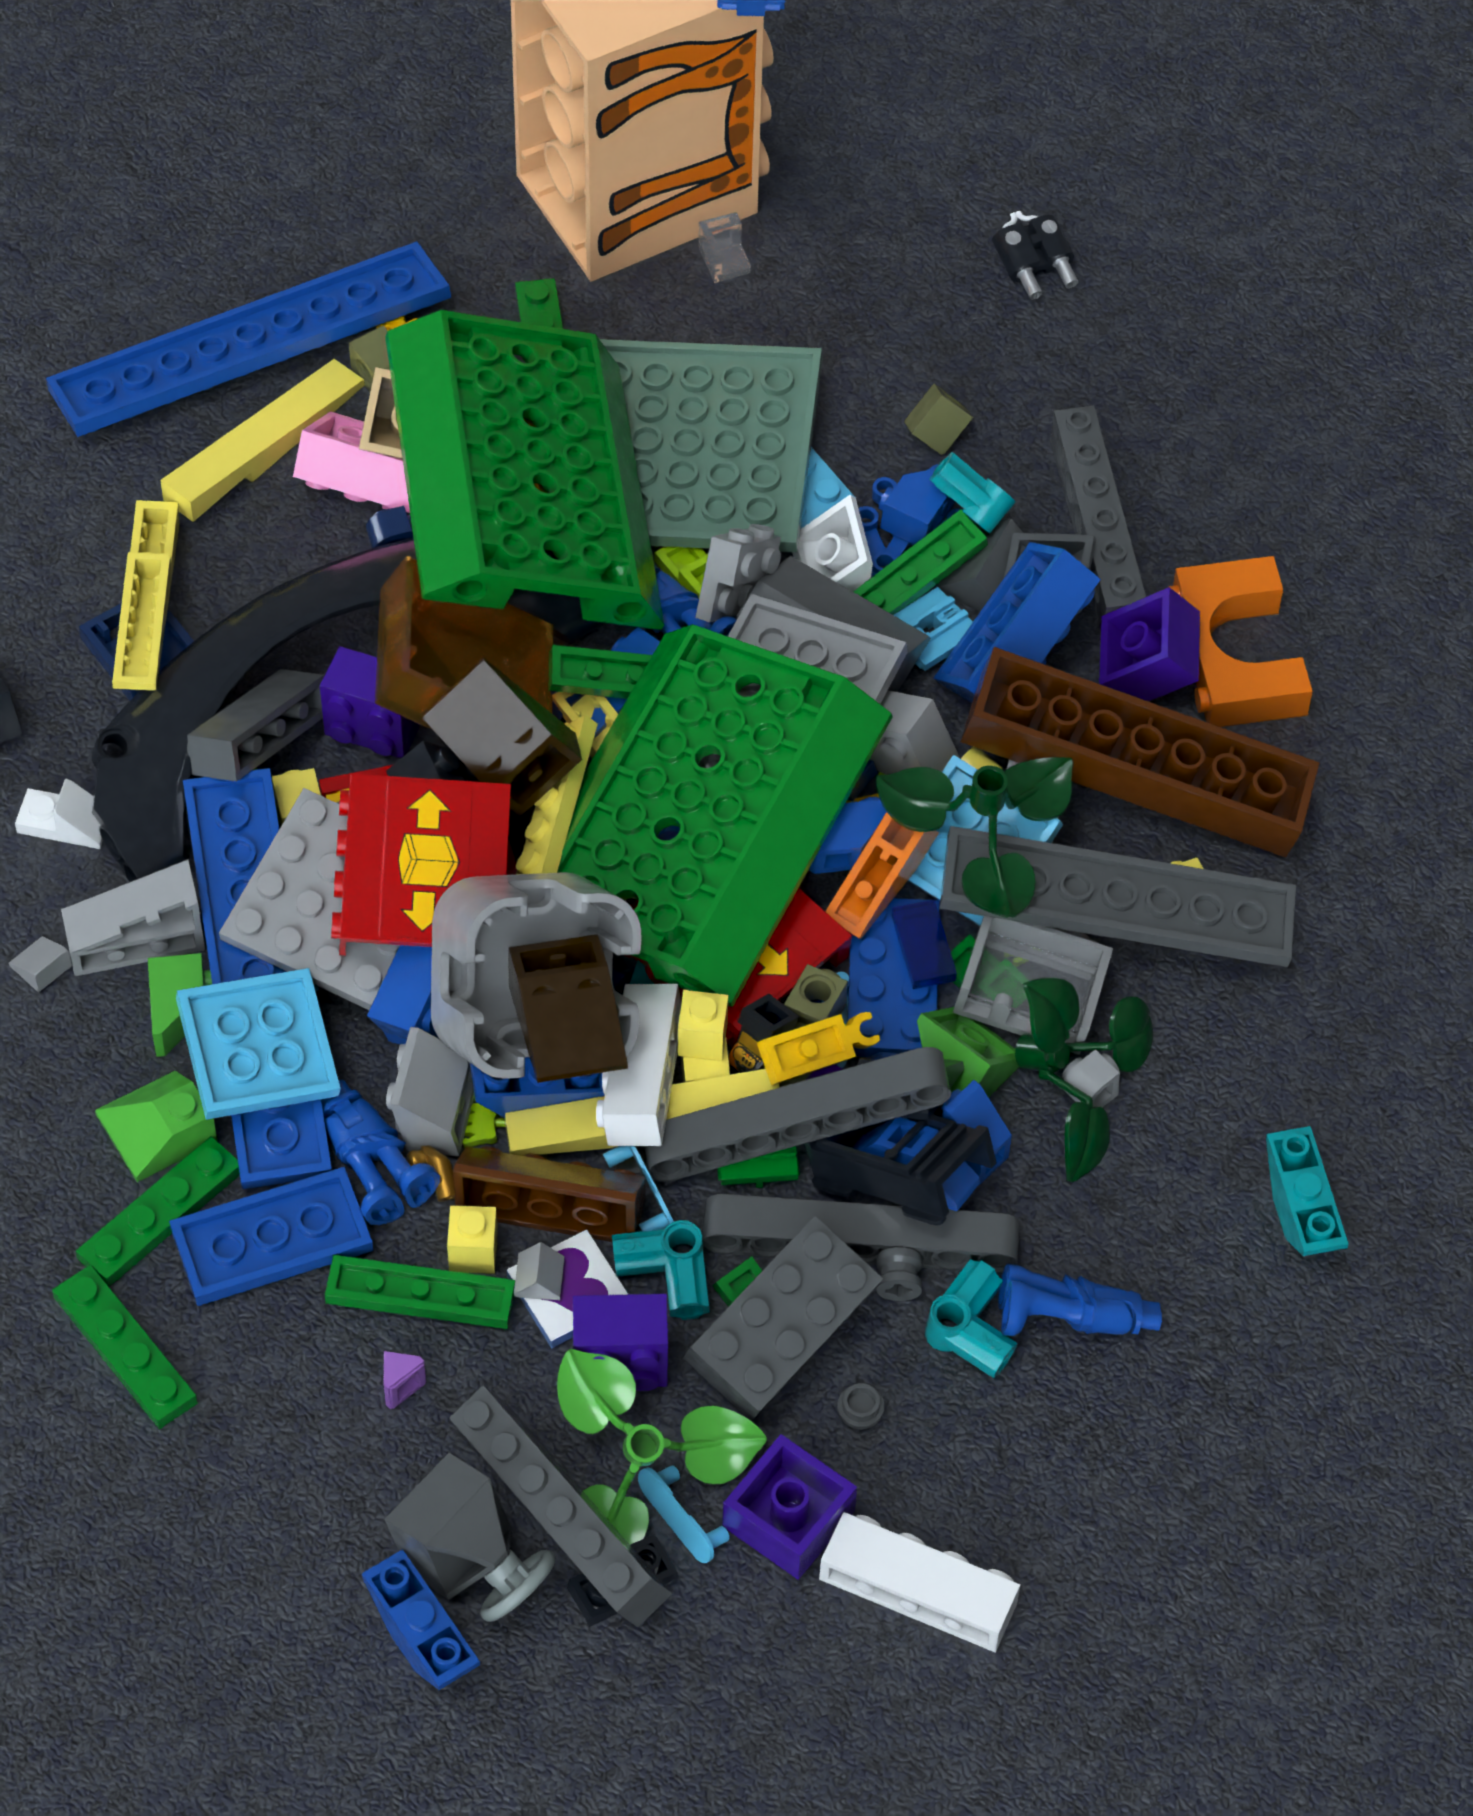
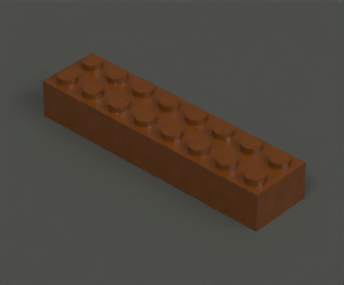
M997 647L993 648L981 673L960 741L1018 763L1040 758H1072L1071 778L1074 783L1285 858L1302 833L1319 767V762Z

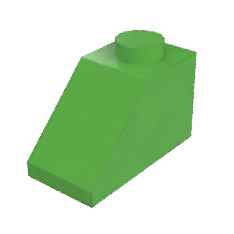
M201 953L148 958L152 1035L156 1057L166 1056L185 1037L176 1001L177 990L212 985L210 970H204Z

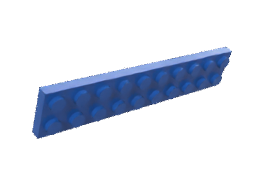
M416 241L47 377L46 382L50 394L76 436L79 437L127 418L135 417L159 406L170 404L202 390L210 389L213 386L237 377L248 375L261 368L283 362L288 358L320 348L347 336L358 334L382 323L393 321L406 314L433 306L436 303L451 298L450 286Z
M270 768L252 770L237 782L209 777L183 780L212 984L287 972L220 940L219 936L221 928L279 831ZM321 1099L231 1115L242 1189L295 1182L332 1170Z

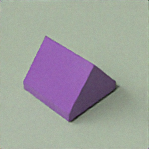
M384 1351L385 1403L389 1409H394L426 1384L425 1362L420 1356Z

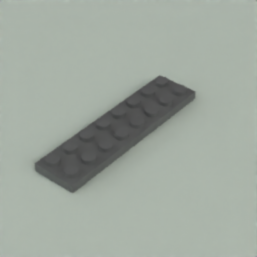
M950 826L947 835L940 909L1288 967L1292 959L1296 885L997 834L998 857L1007 853L1021 854L1031 864L1036 881L1034 895L1027 909L1016 917L1004 918L976 907L968 900L962 889V874L968 863L976 858H990L989 832Z

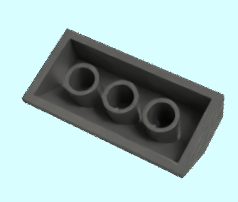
M792 556L780 563L773 574L767 573L759 579L750 595L754 594L906 642L908 653L888 691L898 692L931 639L925 633ZM750 595L748 596V598L746 599L745 603H744L743 606L741 607L740 611H739L738 614L736 615L737 617H739V615H740L741 611L743 610V608H744L746 602L748 601Z

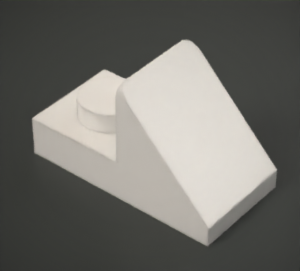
M65 779L60 794L27 789L15 822L17 833L101 849L103 843L99 832V826L101 825L92 814L94 796L76 783Z

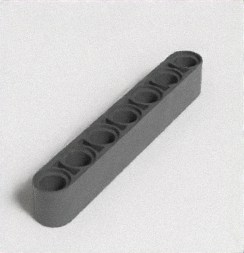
M934 1047L917 1048L667 1119L662 1146H645L649 1174L654 1180L673 1181L939 1106L945 1103L951 1096L943 1053Z
M717 1194L710 1196L705 1202L702 1237L703 1247L714 1253L776 1257L814 1216H817L867 1264L877 1265V1255L887 1248L905 1247L921 1254L922 1268L962 1270L971 1259L974 1261L982 1260L993 1267L996 1273H1002L1006 1264L1018 1265L1020 1224L1018 1219L1009 1214L964 1210L954 1211L949 1209V1214L946 1216L947 1219L943 1224L931 1225L904 1216L902 1212L903 1206Z

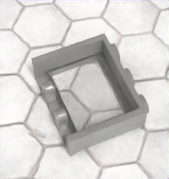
M984 916L952 1013L1018 1035L1032 1033L1029 1003L1022 984L1044 977L1060 978L1074 986L1079 999V1017L1076 1024L1068 1030L1070 1038L1065 1043H1084L1092 1023L1113 948L1099 944L1092 939H1084L1052 927ZM1070 1051V1052L1079 1055L1081 1051Z

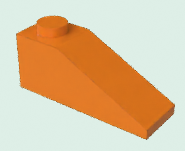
M886 812L825 912L845 930L861 939L917 870L939 832L936 830L929 832L909 830L898 824Z

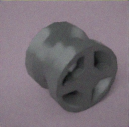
M894 1247L887 1248L877 1255V1269L881 1272V1277L883 1278L876 1287V1292L880 1297L892 1301H907L917 1298L921 1294L922 1281L917 1276V1273L922 1269V1256L919 1252L910 1248Z

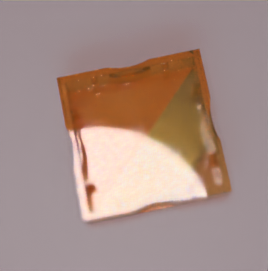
M406 556L381 587L375 704L432 729L424 721L422 714L484 657L552 713V695L548 691L549 651L553 645V625L508 603L504 609H495L422 599L417 560Z

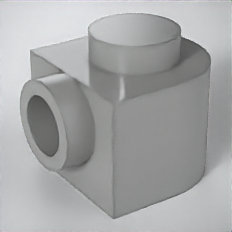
M1096 1049L1084 1059L1079 1057L1073 1060L1062 1074L1066 1082L1092 1098L1093 1107L1103 1108L1119 1095V1068L1109 1055L1105 1053L1100 1054ZM1066 1092L1075 1102H1081L1079 1099H1077L1070 1093Z

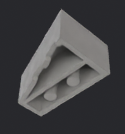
M894 691L886 692L880 705L890 711L893 718L870 760L874 761L877 771L887 775L907 768L928 767L942 772L953 755L960 758L933 699Z
M189 860L61 909L74 976L148 962V958L184 955L205 950L199 905Z

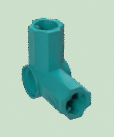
M953 452L940 462L929 478L940 491L962 507V511L988 534L992 532L1016 503L1003 489L989 478L985 480Z
M678 1220L661 1230L612 1235L617 1277L665 1272L670 1317H677L682 1320L698 1319L701 1315L710 1312L703 1254V1237L700 1229L694 1223ZM678 1244H688L693 1247L692 1250L686 1253H677L672 1250Z
M970 1259L946 1292L933 1301L925 1326V1337L934 1349L944 1352L953 1351L992 1378H995L1008 1364L1016 1350L1017 1342L1002 1335L1000 1331L978 1318L1001 1288L1003 1280L997 1275L995 1269L984 1261ZM949 1319L956 1323L957 1326L947 1327L942 1325L939 1320Z

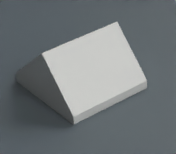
M849 495L800 529L798 551L792 552L797 560L852 592L871 578L873 563L856 498Z

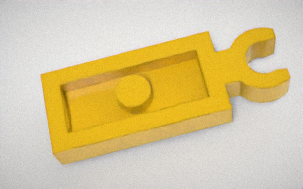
M870 1012L860 1013L850 1018L846 1026L842 1015L839 1014L757 1042L771 1086L856 1057L853 1047L865 1049L878 1043L881 1040L879 1035L868 1038L860 1032V1024L873 1018Z

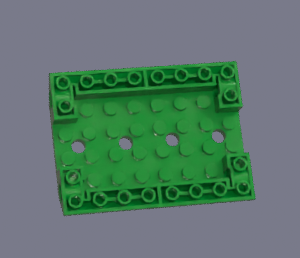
M445 310L436 311L389 330L385 339L422 599L504 609L514 589L579 597L583 620L662 630L665 624L620 369L597 335ZM514 355L521 356L525 363L517 360ZM524 418L530 419L536 427L527 424ZM534 484H541L548 493L538 490ZM544 550L552 551L560 560L549 557Z
M694 624L666 633L584 773L557 873L568 872L580 875L623 900L629 898L637 899L639 902L634 911L641 926V950L639 954L631 956L647 961L656 979L669 984H678V987L689 991L728 995V1006L733 1007L893 716L890 711L844 676ZM751 683L761 685L760 690L753 696L743 697L739 695L740 690L744 686ZM711 754L721 756L719 762L711 768L699 766L701 759ZM669 826L680 828L679 833L673 839L661 840L658 838L659 833L664 828Z

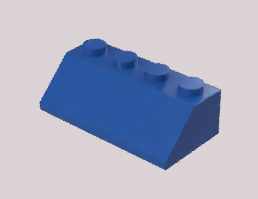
M1029 542L933 679L972 703L981 673L994 647L1045 665L1046 656L1053 646L1061 642L1069 633L1071 628L1070 622L1077 612L1085 608L1093 599L1095 594L1094 588L1101 579L1065 549Z

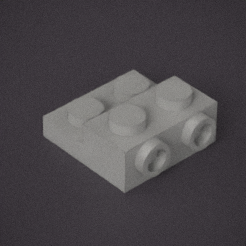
M750 524L749 529L730 528L729 533L712 536L695 618L714 622L722 617H735L755 587L756 581L767 573L773 574L777 570L781 559L779 551L781 537L774 535L773 528L760 524Z

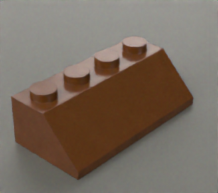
M466 1146L456 1161L453 1170L456 1206L496 1207L497 1223L574 1236L588 1230L593 1239L612 1242V1235L633 1233L639 1230L645 1203L646 1177L636 1175L629 1170L616 1169L609 1171L592 1168L583 1162L562 1163L550 1161L536 1154L520 1156L503 1153L497 1148L488 1146L481 1148Z

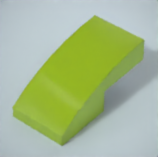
M663 547L654 552V562L661 570L677 580L684 588L697 594L699 598L708 554L702 548Z

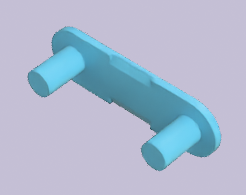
M618 1146L603 1154L609 1168L634 1156L642 1174L646 1177V1181L662 1213L640 1223L639 1227L642 1232L665 1229L674 1222L636 1146Z
M671 1465L659 1472L649 1467L640 1470L638 1482L645 1497L696 1560L701 1563L711 1561L714 1557V1548L729 1541V1533L726 1528L720 1526L705 1533L695 1519L686 1513L668 1487V1485L680 1479L679 1471L675 1466Z

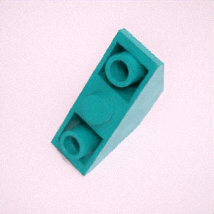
M1311 1126L1268 1133L1266 1135L1272 1196L1285 1239L1302 1256L1348 1248L1349 1243Z

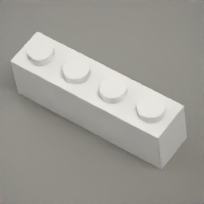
M625 984L623 996L636 1003L639 1009V1032L636 1043L627 1056L628 1069L602 1073V1088L605 1098L604 1100L597 1101V1126L604 1127L608 1146H662L678 1052V1023L681 1010L678 984Z
M843 1512L821 1558L819 1576L821 1581L995 1653L1017 1606L1021 1585L1014 1582L1009 1575L996 1569L984 1570L970 1564L965 1557L956 1552H940L926 1546L921 1539L912 1534H896L882 1528L876 1520L868 1516H853Z

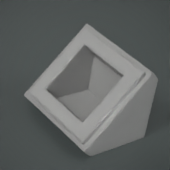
M542 1242L518 1253L514 1297L560 1300L564 1256Z

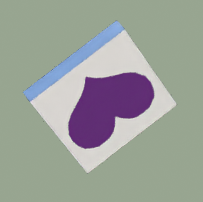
M588 1230L551 1247L564 1256L560 1300L520 1298L551 1349L573 1338V1296L628 1294ZM517 1265L506 1270L508 1279L516 1280Z

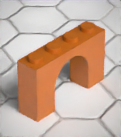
M1274 556L1176 568L1173 585L1168 587L1200 611L1199 681L1196 682L1195 704L1198 713L1204 712L1206 722L1218 727L1308 716L1313 691L1303 657L1259 663L1244 662L1225 654L1215 644L1211 633L1218 626L1228 621L1279 614L1283 586Z

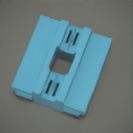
M936 587L894 614L895 617L925 633L923 631L924 628L931 629L934 627L935 630L925 633L931 639L915 663L924 671L943 659L948 658L973 623L968 617L969 613L965 609L961 610L955 604V599L951 595L947 596L939 587Z

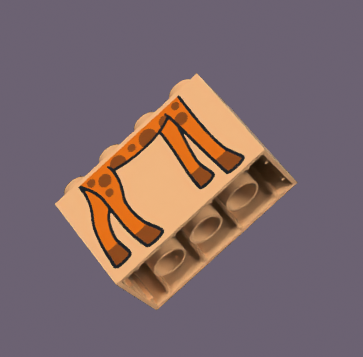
M511 0L517 177L590 282L758 213L759 178L767 175L770 170L769 158L760 139V124L769 121L772 116L770 101L762 85V69L771 66L774 59L772 45L764 29V16H737V10L717 8V0Z

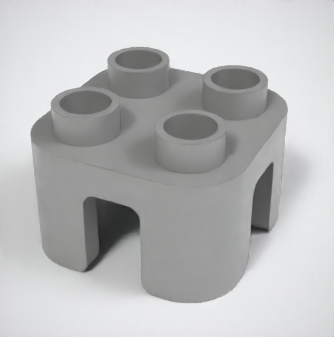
M568 872L475 876L454 883L438 900L432 920L431 1020L437 1036L446 1046L487 1075L502 1079L524 1077L525 1057L530 1056L509 989L508 948L598 934L612 984L613 953L617 955L639 954L641 950V926L635 911L626 901L580 875ZM613 988L627 1057L638 1037L639 1009L636 1003Z

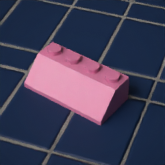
M330 411L302 430L293 477L305 480V484L314 489L328 490L331 488L344 492V497L352 501H373L382 504L383 509L404 506L406 512L410 513L403 460L401 458L359 450L364 421Z

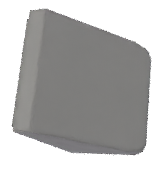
M42 936L11 960L9 966L39 993L68 970L72 963L70 953L64 946Z

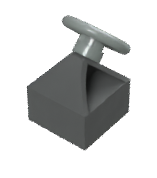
M450 1452L385 1518L398 1551L403 1549L429 1588L446 1599H451L482 1577L492 1587H495L481 1606L480 1616L486 1622L496 1621L520 1605L545 1580L555 1564V1555L550 1550H541L523 1562L511 1549L509 1550L512 1531L491 1479Z

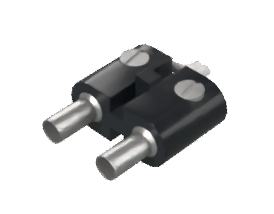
M1021 211L1011 213V221L1005 223L1002 229L992 238V242L1013 282L1021 281L1029 298L1032 300L1042 295V290L1035 279L1037 271L1043 270L1046 274L1057 270L1066 288L1069 289L1076 286L1078 279L1070 266L1074 259V254L1056 218L1053 215H1043L1040 217L1034 215L1025 216ZM1017 217L1022 221L1029 222V225L1023 227L1021 222L1016 224Z

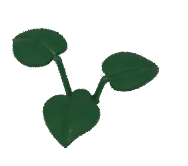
M1066 757L1040 758L1016 764L1006 771L996 766H983L974 773L972 786L964 785L962 793L954 801H952L954 786L950 779L941 771L928 767H913L892 774L877 775L876 787L886 812L898 824L909 830L929 832L941 828L945 822L946 811H956L967 798L970 800L972 808L978 814L988 816L990 858H976L968 863L962 874V889L968 900L976 907L1004 918H1013L1023 913L1031 903L1036 881L1031 864L1021 854L1007 853L998 857V812L1006 804L1008 809L1018 807L1020 814L1032 821H1049L1061 816L1069 806L1071 799L1073 760Z
M1044 977L1022 984L1029 1003L1032 1033H1024L1020 1036L1015 1048V1058L1021 1068L1039 1070V1079L1051 1081L1081 1101L1072 1104L1065 1124L1066 1181L1074 1182L1095 1168L1104 1157L1109 1144V1121L1107 1113L1102 1107H1093V1100L1089 1095L1058 1077L1054 1072L1063 1069L1067 1065L1070 1051H1094L1095 1049L1097 1051L1113 1049V1060L1117 1064L1119 1071L1132 1072L1138 1069L1146 1061L1151 1050L1153 1041L1152 1020L1146 1003L1138 997L1128 996L1121 999L1115 1005L1109 1023L1111 1041L1065 1043L1070 1038L1068 1030L1076 1024L1079 1017L1078 994L1070 982L1060 978Z

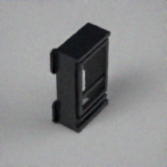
M932 1115L929 1121L906 1118L917 1123L892 1149L885 1151L884 1157L852 1147L861 1136L887 1121L805 1143L814 1175L812 1182L815 1188L844 1197L852 1195L857 1190L904 1205L902 1207L904 1216L931 1225H940L946 1221L949 1209L942 1184L964 1161L991 1169L997 1162L988 1127L978 1125L974 1129L965 1124H958L956 1121ZM925 1126L939 1131L907 1165L893 1161L898 1158V1153Z

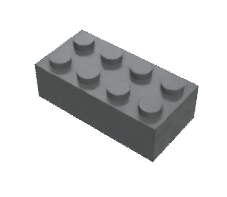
M814 1216L689 1348L683 1359L746 1418L753 1421L866 1300L883 1278L817 1216Z

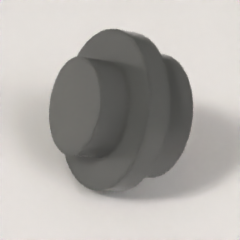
M854 1384L841 1393L837 1405L838 1415L851 1428L859 1430L869 1429L875 1426L883 1416V1398L875 1388L868 1384Z

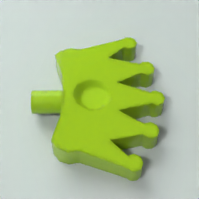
M472 1103L464 1135L470 1138L463 1139L464 1147L496 1143V1127H506L505 1118H498L499 1115L478 1103Z

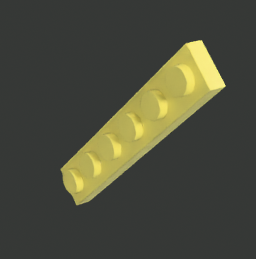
M586 714L570 724L568 722L564 723L576 733L582 760L534 804L535 809L532 820L525 831L526 841L523 852L516 863V875L557 873L562 850L598 725Z

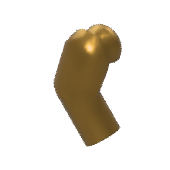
M429 1145L421 1146V1150H412L407 1154V1161L411 1166L418 1163L429 1164L440 1175V1184L435 1191L438 1202L455 1198L453 1169L450 1160L445 1155Z

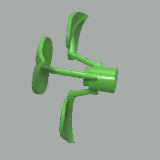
M569 1349L561 1361L557 1377V1395L561 1411L566 1420L574 1428L585 1434L600 1432L610 1420L616 1428L622 1430L627 1435L623 1442V1452L631 1464L618 1492L616 1493L607 1485H594L583 1490V1492L630 1545L645 1537L649 1524L648 1508L645 1503L634 1497H625L640 1466H648L654 1463L662 1454L663 1449L686 1451L685 1465L689 1473L703 1483L720 1485L740 1475L766 1443V1435L751 1420L735 1411L718 1406L700 1407L687 1414L680 1426L681 1434L685 1441L681 1443L670 1441L668 1438L664 1439L662 1433L652 1425L641 1424L633 1427L631 1423H626L617 1416L631 1408L636 1396L634 1377L623 1363L607 1355L587 1353L575 1349ZM597 1356H601V1357H604L606 1360L593 1359V1358H595V1357H597Z

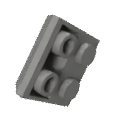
M410 1027L406 1044H401L398 1049L397 1068L399 1071L396 1082H391L388 1086L386 1096L387 1108L393 1112L395 1129L401 1134L403 1141L406 1142L405 1147L407 1151L421 1150V1146L429 1145L443 1155L459 1156L475 1095L470 1062L446 1046L437 1037L420 1028Z

